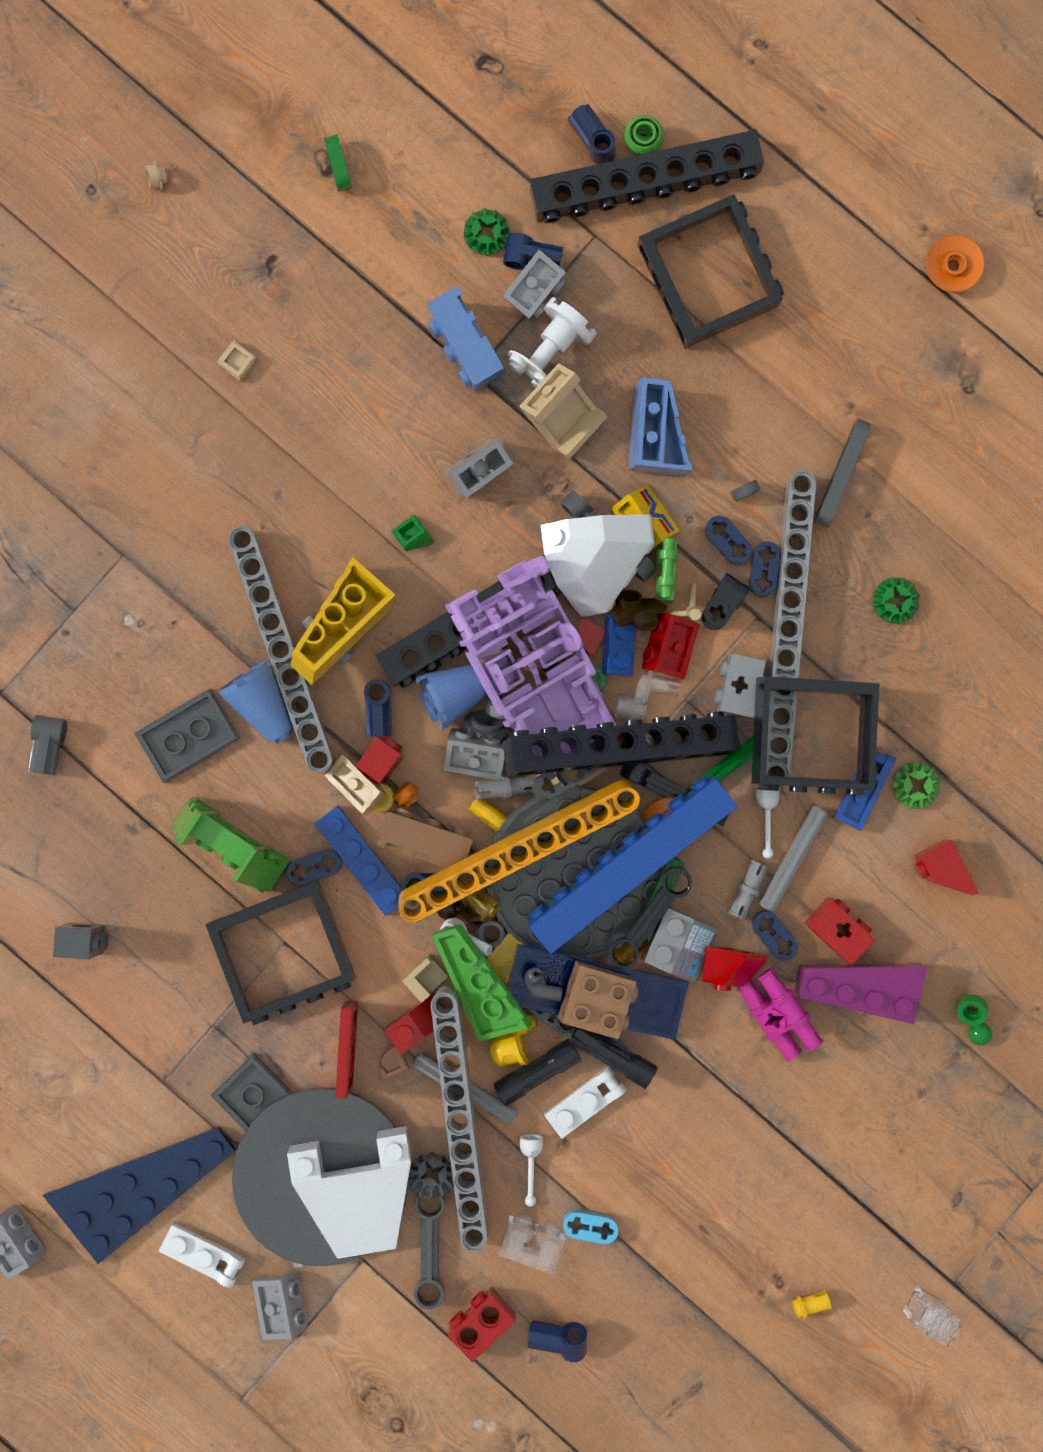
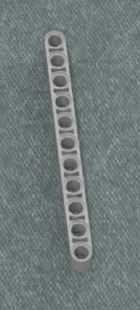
M805 470L796 472L789 479L785 488L780 562L768 675L770 677L799 678L816 493V479L813 474ZM800 479L806 482L807 492H798L794 487V481ZM793 508H799L804 512V521L793 519L791 514ZM795 536L801 540V550H793L790 547V537ZM788 565L796 566L799 569L800 575L798 579L788 577L786 574ZM785 594H792L796 597L797 605L795 608H788L784 604ZM787 622L793 625L795 632L792 637H785L782 634L781 625ZM781 651H786L791 655L792 662L790 666H783L778 661ZM770 690L766 760L767 776L768 770L775 766L780 769L782 776L790 777L797 692L789 691L786 696H782L777 691ZM776 709H782L786 713L787 719L783 725L777 724L773 719V713ZM775 737L780 738L784 743V749L780 754L774 753L770 748V743Z

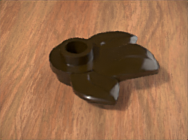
M624 590L616 599V609L612 612L614 622L620 627H627L633 624L637 629L643 631L654 630L658 627L656 614L667 610V606L655 598H642L641 593L638 591Z

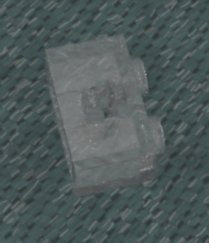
M517 1214L516 1217L509 1215L499 1246L498 1257L555 1275L566 1242L565 1233L561 1232L562 1229L549 1223H545L544 1226L535 1224L532 1218L525 1215ZM532 1237H536L538 1243H535L533 1247L528 1246V1241H531Z
M917 1286L903 1312L915 1329L948 1347L949 1343L956 1340L959 1336L962 1320L948 1303Z

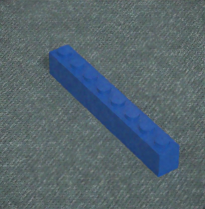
M710 775L708 778L702 776L691 786L693 790L685 796L680 794L668 804L669 809L661 815L658 812L651 816L645 822V828L638 833L633 831L622 840L623 845L616 851L611 849L599 858L598 861L600 863L592 870L589 868L583 870L576 876L577 882L569 888L566 886L560 888L552 896L553 901L545 907L543 904L539 905L529 914L530 919L527 920L529 929L550 954L738 807L713 775Z

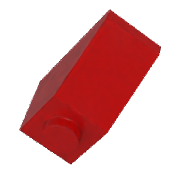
M945 839L914 855L917 860L914 866L922 879L926 878L928 882L973 896L979 893L952 840Z
M705 946L702 982L714 984L713 989L720 991H731V986H744L767 962L768 955L728 947Z
M434 992L422 1003L419 1002L385 1027L384 1032L400 1055L434 1031L431 1013V1001L435 995Z

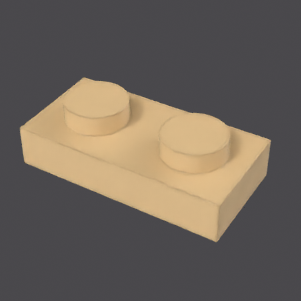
M345 754L339 757L325 775L365 815L371 812L385 794Z

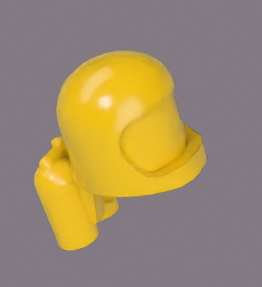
M528 1015V1018L533 1023L528 1029L493 1038L490 1044V1055L496 1065L507 1067L516 1063H520L521 1066L529 1064L524 1035L531 1032L532 1028L538 1026L534 1015Z

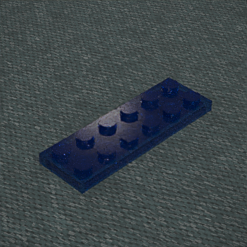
M517 944L507 989L520 1007L559 1015L571 973L577 960L631 976L637 982L638 995L635 1003H630L627 1012L629 1024L626 1030L673 1040L676 1039L689 985L687 981L630 968L621 969L612 964L557 952L550 954L547 950ZM533 967L542 970V975L547 985L562 987L560 1002L533 997L525 984V973Z

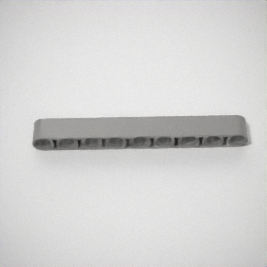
M238 526L230 532L229 544L306 765L313 772L327 773L334 765L335 757L309 682L300 674L296 684L289 686L285 682L286 673L290 670H295L290 665L292 652L296 645L258 537L251 529L245 526ZM243 534L250 535V544L245 548H239L237 545L238 538ZM257 561L260 563V571L255 575H248L247 566L249 563ZM264 588L270 591L269 599L264 603H259L256 600L257 592ZM270 616H278L279 626L275 630H268L266 628V620ZM280 643H287L289 646V653L284 658H278L275 654V649ZM300 697H305L308 701V709L303 713H298L294 709V703ZM314 724L318 729V735L314 740L308 741L304 737V729L306 726ZM318 752H324L328 757V762L323 768H317L313 763V758Z
M444 986L436 991L431 1001V1013L460 1239L466 1250L477 1252L485 1247L490 1227L462 1006L456 989L451 986ZM443 996L449 997L453 1002V1006L451 1008H444L439 1004L438 999ZM444 1026H452L455 1028L457 1035L447 1037L444 1035L442 1028ZM455 1055L460 1059L461 1064L451 1066L447 1063L446 1057ZM453 1084H458L462 1086L464 1093L455 1095L450 1091L449 1087ZM461 1113L467 1117L468 1121L463 1124L458 1123L454 1120L453 1115ZM467 1143L472 1150L462 1152L458 1149L457 1144ZM465 1171L471 1172L475 1179L466 1181L461 1177V1173ZM471 1200L476 1202L479 1207L474 1210L469 1209L464 1203ZM472 1229L478 1230L482 1233V1236L473 1238L469 1235L468 1231Z

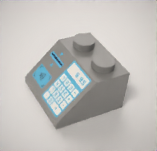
M669 907L660 919L653 937L649 939L641 959L649 965L695 983L704 963L705 946L711 947L718 929Z

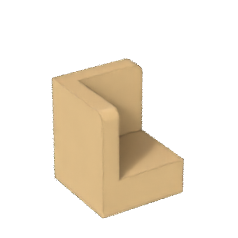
M429 954L403 978L402 982L422 1003L431 995L433 990L447 979L448 974Z

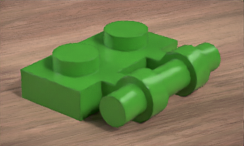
M664 538L663 549H658L657 566H662V572L659 578L656 577L655 595H660V601L663 603H672L674 601V590L676 587L675 570L678 551L677 542L672 538Z

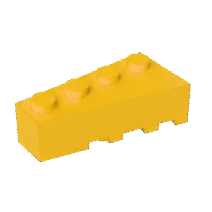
M352 556L344 573L337 580L327 600L324 601L315 619L310 623L293 650L290 666L313 685L392 609L395 594Z

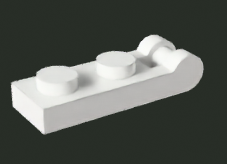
M610 1066L602 1069L544 1113V1116L561 1139L627 1091L622 1082L619 1083L613 1076L615 1072ZM601 1083H605L609 1089L605 1094H602L597 1087Z
M175 1222L172 1223L158 1251L217 1280L219 1284L227 1288L233 1287L236 1281L235 1275L238 1269H242L246 1261L243 1256ZM220 1259L227 1263L225 1270L217 1267Z

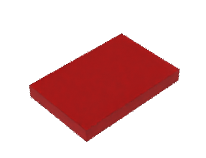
M346 1001L341 1007L335 1093V1098L346 1099L353 1089L358 1015L357 1001Z

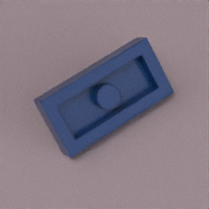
M612 615L606 616L602 674L633 676L636 627L633 624L627 627H620L614 622Z

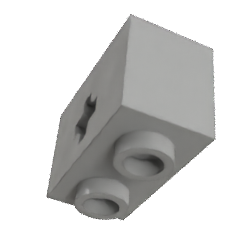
M489 438L444 470L443 473L457 494L468 498L512 466L513 462L497 439Z
M732 653L728 655L727 660H722L719 676L724 677L722 688L717 687L713 702L714 705H718L717 712L721 711L724 714L747 719L754 718L756 678L763 677L766 660ZM739 678L745 689L736 693V688L731 686V683L736 682Z

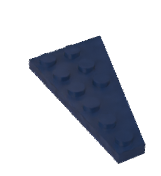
M218 1126L168 1147L158 1149L150 1154L111 1167L93 1176L49 1191L43 1197L96 1263L99 1264L235 1152L236 1147Z

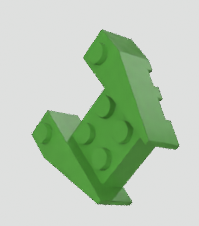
M191 797L171 826L177 843L180 845L196 843L207 852L211 853L213 850L221 854V861L233 869L239 867V870L232 879L235 882L251 886L262 893L274 890L292 860L269 845L263 846L221 818L218 811L197 797Z

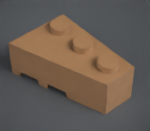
M398 807L397 812H387L376 846L387 847L399 851L401 854L410 857L414 856L447 868L468 857L474 839L469 837L470 832L453 826L452 831L441 828V821L426 817L425 821L413 818L414 812Z

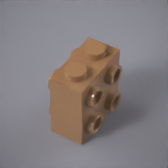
M576 960L558 1018L564 1024L619 1039L621 1032H625L629 1024L627 1012L630 1003L634 1004L638 995L637 982L631 976Z

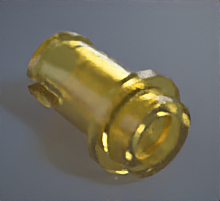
M646 939L639 947L640 952L649 946ZM624 943L618 949H614V955L619 962L628 963L634 958L635 949L632 945Z

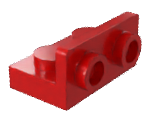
M658 613L656 614L658 627L650 630L651 635L648 646L645 648L642 656V669L684 680L700 624L672 614Z

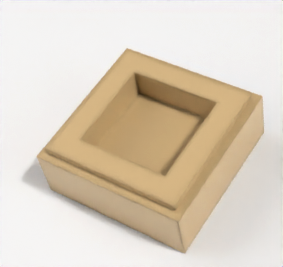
M233 340L216 363L241 382L258 358Z

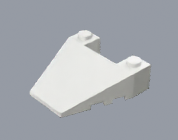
M407 1126L377 1132L376 1140L380 1159L378 1164L324 1172L319 1141L291 1145L289 1147L287 1157L291 1183L337 1259L396 1249L411 1165V1149Z

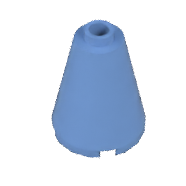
M267 660L250 668V671L243 675L240 674L219 689L220 691L218 692L221 697L268 742L275 740L279 744L292 735L290 730L293 728L272 667Z
M472 665L427 673L416 677V685L421 683L423 691L418 692L420 699L432 722L438 720L441 723L437 726L439 730L449 727L488 696Z

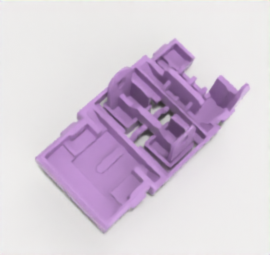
M542 555L528 561L523 560L498 574L497 577L504 589L479 603L476 597L478 592L474 589L445 605L449 614H452L450 617L457 630L462 632L460 634L463 639L459 643L461 647L466 646L469 650L465 654L498 715H504L506 719L502 722L505 727L514 728L515 731L529 730V734H538L541 729L557 727L559 732L568 731L570 726L582 724L586 725V729L597 728V724L604 722H614V726H617L603 700L601 691L596 682H593L591 678L596 674V671L583 648V642L579 633L570 624L553 590L545 591L542 586L543 583L539 576L550 572V566ZM556 616L558 621H551L523 637V641L530 652L527 653L523 642L517 637L515 632L521 630L523 634H526ZM510 636L512 641L518 646L522 657L515 661L510 649H502L491 656L489 655L508 644L506 638ZM575 652L574 656L545 672L544 674L548 680L542 683L539 672L532 663L533 661H535L539 669H544ZM527 665L528 669L532 672L536 687L532 688L530 683H527L500 699L499 695L507 693L511 688L525 680L519 668ZM590 739L589 744L594 742L595 740ZM561 742L562 751L570 755V746L565 742ZM532 745L533 754L536 757L542 758V749L537 745Z

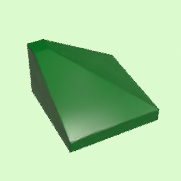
M415 514L391 531L405 551L429 546L434 543Z

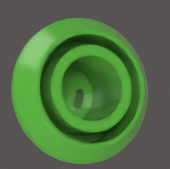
M637 116L630 120L625 128V142L637 154L642 155L655 152L659 149L664 139L663 127L652 116Z

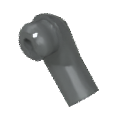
M533 967L525 973V984L533 997L560 1002L562 987L547 985L542 975V970Z

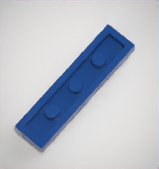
M339 806L333 808L314 823L385 916L399 906L398 898L403 891L402 887Z

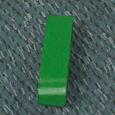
M338 134L325 137L324 141L338 192L352 188Z

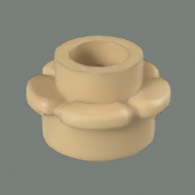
M153 161L151 165H145L149 188L162 190L163 184L167 183L164 166H158L156 161Z

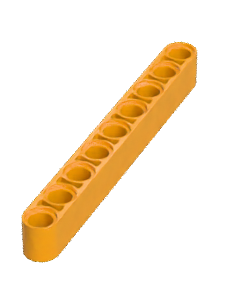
M626 780L616 781L406 888L400 893L398 898L401 917L408 922L419 921L622 818L637 809L640 802L639 794L630 782ZM624 791L631 792V796L627 801H617L620 793ZM594 806H605L603 813L595 816L591 814ZM575 818L578 820L576 827L572 829L564 827L568 819ZM543 832L552 834V837L547 842L537 841L538 836ZM515 846L525 847L524 853L519 856L512 855L511 850ZM490 859L499 861L498 866L494 869H487L484 867V864ZM462 873H470L473 876L470 881L465 883L457 880ZM438 886L446 889L445 893L440 896H435L431 893L432 889ZM410 900H416L420 903L415 909H408L404 905Z

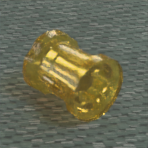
M484 888L462 899V903L466 907L470 906L480 915L479 919L483 923L490 921L498 913L502 905L498 900H493L484 892Z

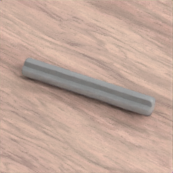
M813 806L759 902V905L764 909L774 912L828 816L824 809Z
M419 1053L413 1062V1067L440 1083L438 1062L424 1053ZM471 1082L474 1104L505 1123L512 1124L518 1114L517 1109L510 1105L505 1106L499 1098ZM453 1084L449 1087L450 1090L459 1095L464 1093V1089L458 1084Z

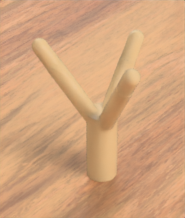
M694 582L691 584L690 606L686 610L665 612L664 614H672L678 617L687 616L700 624V627H703L704 622L700 618L701 611L696 608L697 584Z

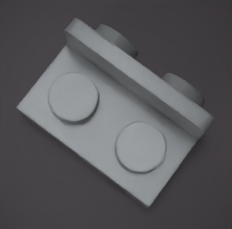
M538 250L502 297L521 312L527 320H530L532 316L538 319L544 311L545 299L550 293L556 296L565 285L566 281L562 278L566 272L543 252Z
M464 727L451 728L443 771L500 780L505 759L502 742L507 737H502L501 740L491 739V741L483 738L479 740L477 736L469 735Z
M15 1204L0 1214V1270L6 1279L9 1280L30 1267L47 1253L45 1247Z
M290 1271L284 1276L259 1277L252 1281L262 1340L292 1339L307 1329V1314L304 1309L301 1293L302 1286L297 1271Z

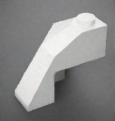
M599 515L566 519L541 525L544 554L555 583L583 618L610 613L616 604L615 599L621 590L627 587L637 572V566L645 554H649L655 544L651 515Z

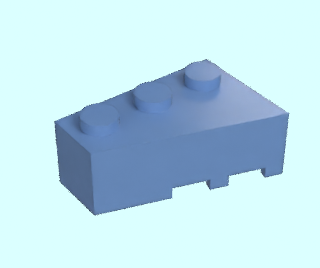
M456 286L427 304L431 320L428 326L436 339L441 336L446 345L443 347V351L451 363L456 361L461 371L457 373L465 387L467 388L471 385L474 392H477L503 376L504 367L486 335H483L475 322L476 317L472 310L469 311L461 299L462 292Z
M642 377L634 384L628 471L685 476L693 471L685 447V436L682 435L678 419L679 412L671 380Z

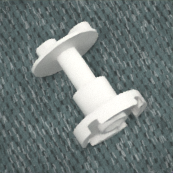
M554 297L544 307L545 313L552 321L541 334L544 341L530 359L513 350L508 352L510 359L509 367L521 376L525 373L532 379L531 384L535 388L547 376L543 369L557 352L564 354L574 340L581 344L589 345L597 335L594 328L588 330L585 327L588 321L584 316L564 301L557 305V298Z

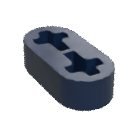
M715 516L710 519L705 528L708 540L729 563L733 565L745 563L751 556L752 549L750 543L726 517ZM715 523L718 526L724 524L725 529L723 532L728 539L725 540L721 534L713 535L714 526L712 524ZM731 541L736 547L742 545L744 547L742 552L744 557L736 556L734 558L731 555L733 548L728 542Z
M769 541L760 543L752 554L749 587L751 592L757 597L769 596L777 586L780 550L776 544ZM765 548H769V553L774 554V558L768 560L767 567H763L764 558L759 556V553L763 552ZM762 572H766L765 580L770 583V587H766L764 592L760 591L759 585H755V581L761 579Z
M333 850L314 853L292 861L287 867V877L290 882L296 885L317 881L336 874L341 869L342 859ZM328 854L330 859L335 858L336 864L332 865V871H328L327 867L317 869L316 864L324 861V855ZM300 863L302 868L312 866L313 871L304 874L305 879L301 880L299 876L294 877L293 871L297 869L296 864Z
M760 911L753 916L751 921L752 929L769 951L780 960L785 961L794 958L798 951V943L777 916L769 911ZM761 917L772 919L769 924L775 931L772 935L765 929L759 930L758 927L761 925L759 919ZM777 936L784 942H791L788 946L789 953L777 952L780 947L775 941Z

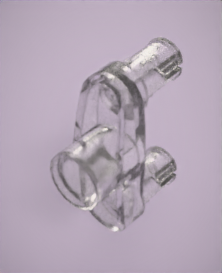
M644 670L633 696L618 694L614 719L623 721L641 719L643 724L649 695L655 692L678 697L680 690L669 688L668 685L680 687L681 679L656 675V672ZM646 734L647 743L654 746L653 737Z

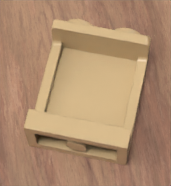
M558 363L519 407L553 449L565 457L571 458L607 419V415L592 403L578 383L581 379L578 375Z

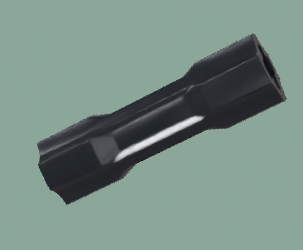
M576 1027L569 1040V1044L587 1055H592L644 1089L649 1086L657 1072L658 1067L640 1055L632 1053L604 1035Z
M566 1039L528 1065L493 1083V1086L503 1104L508 1106L525 1096L528 1091L558 1073H563L580 1063L581 1058L574 1046L569 1044V1039Z

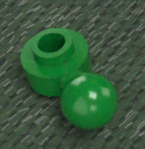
M969 994L960 999L957 1015L963 1023L971 1026L968 1031L971 1042L975 1045L983 1046L992 1039L991 1028L986 1023H983L987 1018L988 1004L982 997ZM970 1005H973V1006H976V1007H978V1008H977V1009H972V1008H970L969 1006H970Z

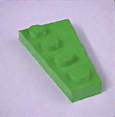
M461 924L438 930L431 935L479 1042L525 1030L533 1024Z

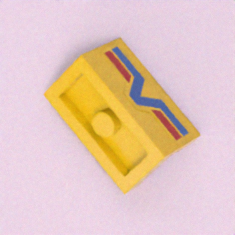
M648 484L629 493L611 508L615 515H651L655 542L651 551L659 546L664 538H670L680 532Z

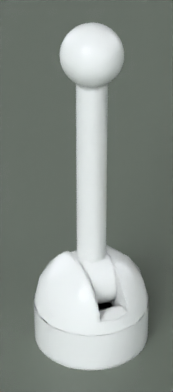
M756 789L757 804L765 809V848L762 851V855L764 858L770 859L774 855V851L771 849V809L775 808L779 802V789L778 791Z
M523 1134L520 1136L521 1152L528 1157V1195L525 1197V1204L529 1207L536 1204V1198L533 1195L534 1157L538 1156L543 1148V1136L538 1134Z

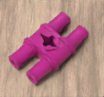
M773 967L765 970L757 977L771 997L770 1000L764 997L752 978L744 986L736 988L750 1007V1016L757 1020L766 1033V1039L775 1043L787 1062L793 1060L802 1052V1049L799 1048L788 1030L794 1031L808 1052L816 1049L823 1043L824 1040L809 1021V1012H805L793 995V989L786 988Z

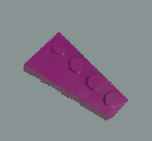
M921 963L853 964L852 966L850 964L799 965L794 994L800 998L914 1024L927 966Z

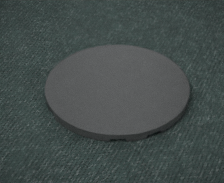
M571 787L548 801L533 796L508 815L496 832L491 845L599 790L587 787ZM594 806L591 814L595 816L603 813L605 806ZM633 811L488 885L487 892L490 903L504 929L530 950L554 960H591L609 954L612 943L620 937H625L645 911L661 876V868L552 954L547 951L529 929L527 920L530 919L529 914L541 904L545 907L553 901L552 896L564 886L569 888L577 882L575 878L586 868L592 870L600 863L598 861L604 853L611 849L616 851L623 845L622 840L633 831L638 833L645 828V822ZM575 818L568 819L564 827L572 829L576 827L578 820ZM543 832L538 836L537 841L547 842L552 837V834ZM515 846L511 850V854L519 856L524 853L525 847ZM496 859L488 860L486 868H496L499 861ZM620 943V944H618V945L614 948V951H616L617 949L621 948V947L624 946L626 943Z
M319 1087L298 1091L279 1098L260 1112L246 1130L239 1143L233 1164L232 1185L234 1199L238 1212L248 1230L257 1241L274 1254L288 1261L307 1266H332L354 1260L362 1255L337 1259L291 1183L287 1157L289 1147L291 1145L319 1141L324 1172L378 1164L380 1159L376 1140L377 1132L396 1128L380 1108L355 1093H350L346 1099L335 1098L336 1088ZM408 1180V1182H407V1188H406V1194H405L403 1209H404V1206H405V1203H406V1199H407V1195H408L409 1180Z

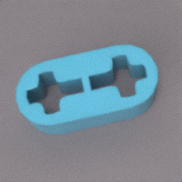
M572 1209L563 1218V1229L570 1238L599 1244H609L617 1238L618 1225L616 1220L610 1215ZM575 1217H579L580 1223L589 1226H579L577 1231H573L572 1225L568 1224V1222H573ZM604 1222L609 1223V1228L613 1229V1231H609L606 1236H602L599 1229L592 1227H602Z

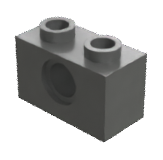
M67 923L55 927L53 957L91 959L102 955L103 950L107 949L109 934L105 932V925Z

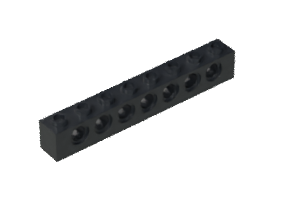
M756 129L530 179V193L537 222L554 223L563 216L581 217L587 215L590 210L600 209L601 211H609L616 208L618 204L628 202L629 205H636L644 202L645 198L656 196L658 199L672 196L673 192L685 190L687 193L695 192L704 185L722 186L729 183L731 179L740 177L741 180H749L761 173L764 160ZM732 156L737 159L738 163L730 165L726 163L724 158ZM704 162L709 165L710 169L701 171L696 167V164ZM676 168L680 170L682 175L672 177L669 175L668 170ZM647 174L654 181L652 183H644L639 177ZM622 181L626 187L617 190L612 187L611 183ZM586 187H594L598 193L594 196H588L583 190ZM559 193H565L570 199L566 202H559L555 199V196Z
M551 570L539 576L544 581L545 585L543 588L545 591L553 590L555 596L562 593L555 583ZM499 580L478 593L476 597L479 603L504 588ZM446 612L375 655L394 687L398 685L402 688L409 686L416 681L415 675L423 670L430 673L442 665L441 659L448 655L455 658L467 650L465 646L461 647L459 643L463 638L455 635L453 632L455 624L450 617L452 616L451 613ZM435 636L442 637L445 641L444 648L438 652L429 649V641ZM410 651L417 652L420 656L419 663L414 667H408L404 664V656Z
M719 711L706 714V718H697V714L680 716L679 720L670 721L669 717H658L652 719V723L643 724L641 719H634L624 722L622 726H614V722H604L597 724V728L586 729V725L582 724L570 726L568 731L559 732L557 727L541 729L538 734H529V730L514 731L510 737L502 742L507 777L730 755L740 750L735 715L724 716V712ZM701 729L708 733V741L702 737ZM674 731L680 734L682 738L681 744L675 741L673 737ZM646 734L653 737L654 746L647 743ZM618 736L626 741V749L619 746ZM590 739L598 743L599 752H595L590 748ZM561 742H565L570 746V755L562 751ZM532 745H537L542 749V758L536 757L533 754Z

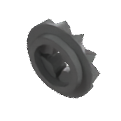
M485 710L471 712L464 719V729L468 731L469 735L477 736L479 740L482 738L491 741V739L501 740L502 737L509 735L511 727H505L502 723L505 720L492 717Z
M433 1152L424 1156L420 1154L418 1159L411 1163L408 1180L412 1190L417 1195L426 1199H438L451 1191L454 1185L451 1163L446 1160L444 1155H435ZM427 1167L432 1172H439L437 1174L438 1182L434 1181L431 1177L424 1178L427 1176Z

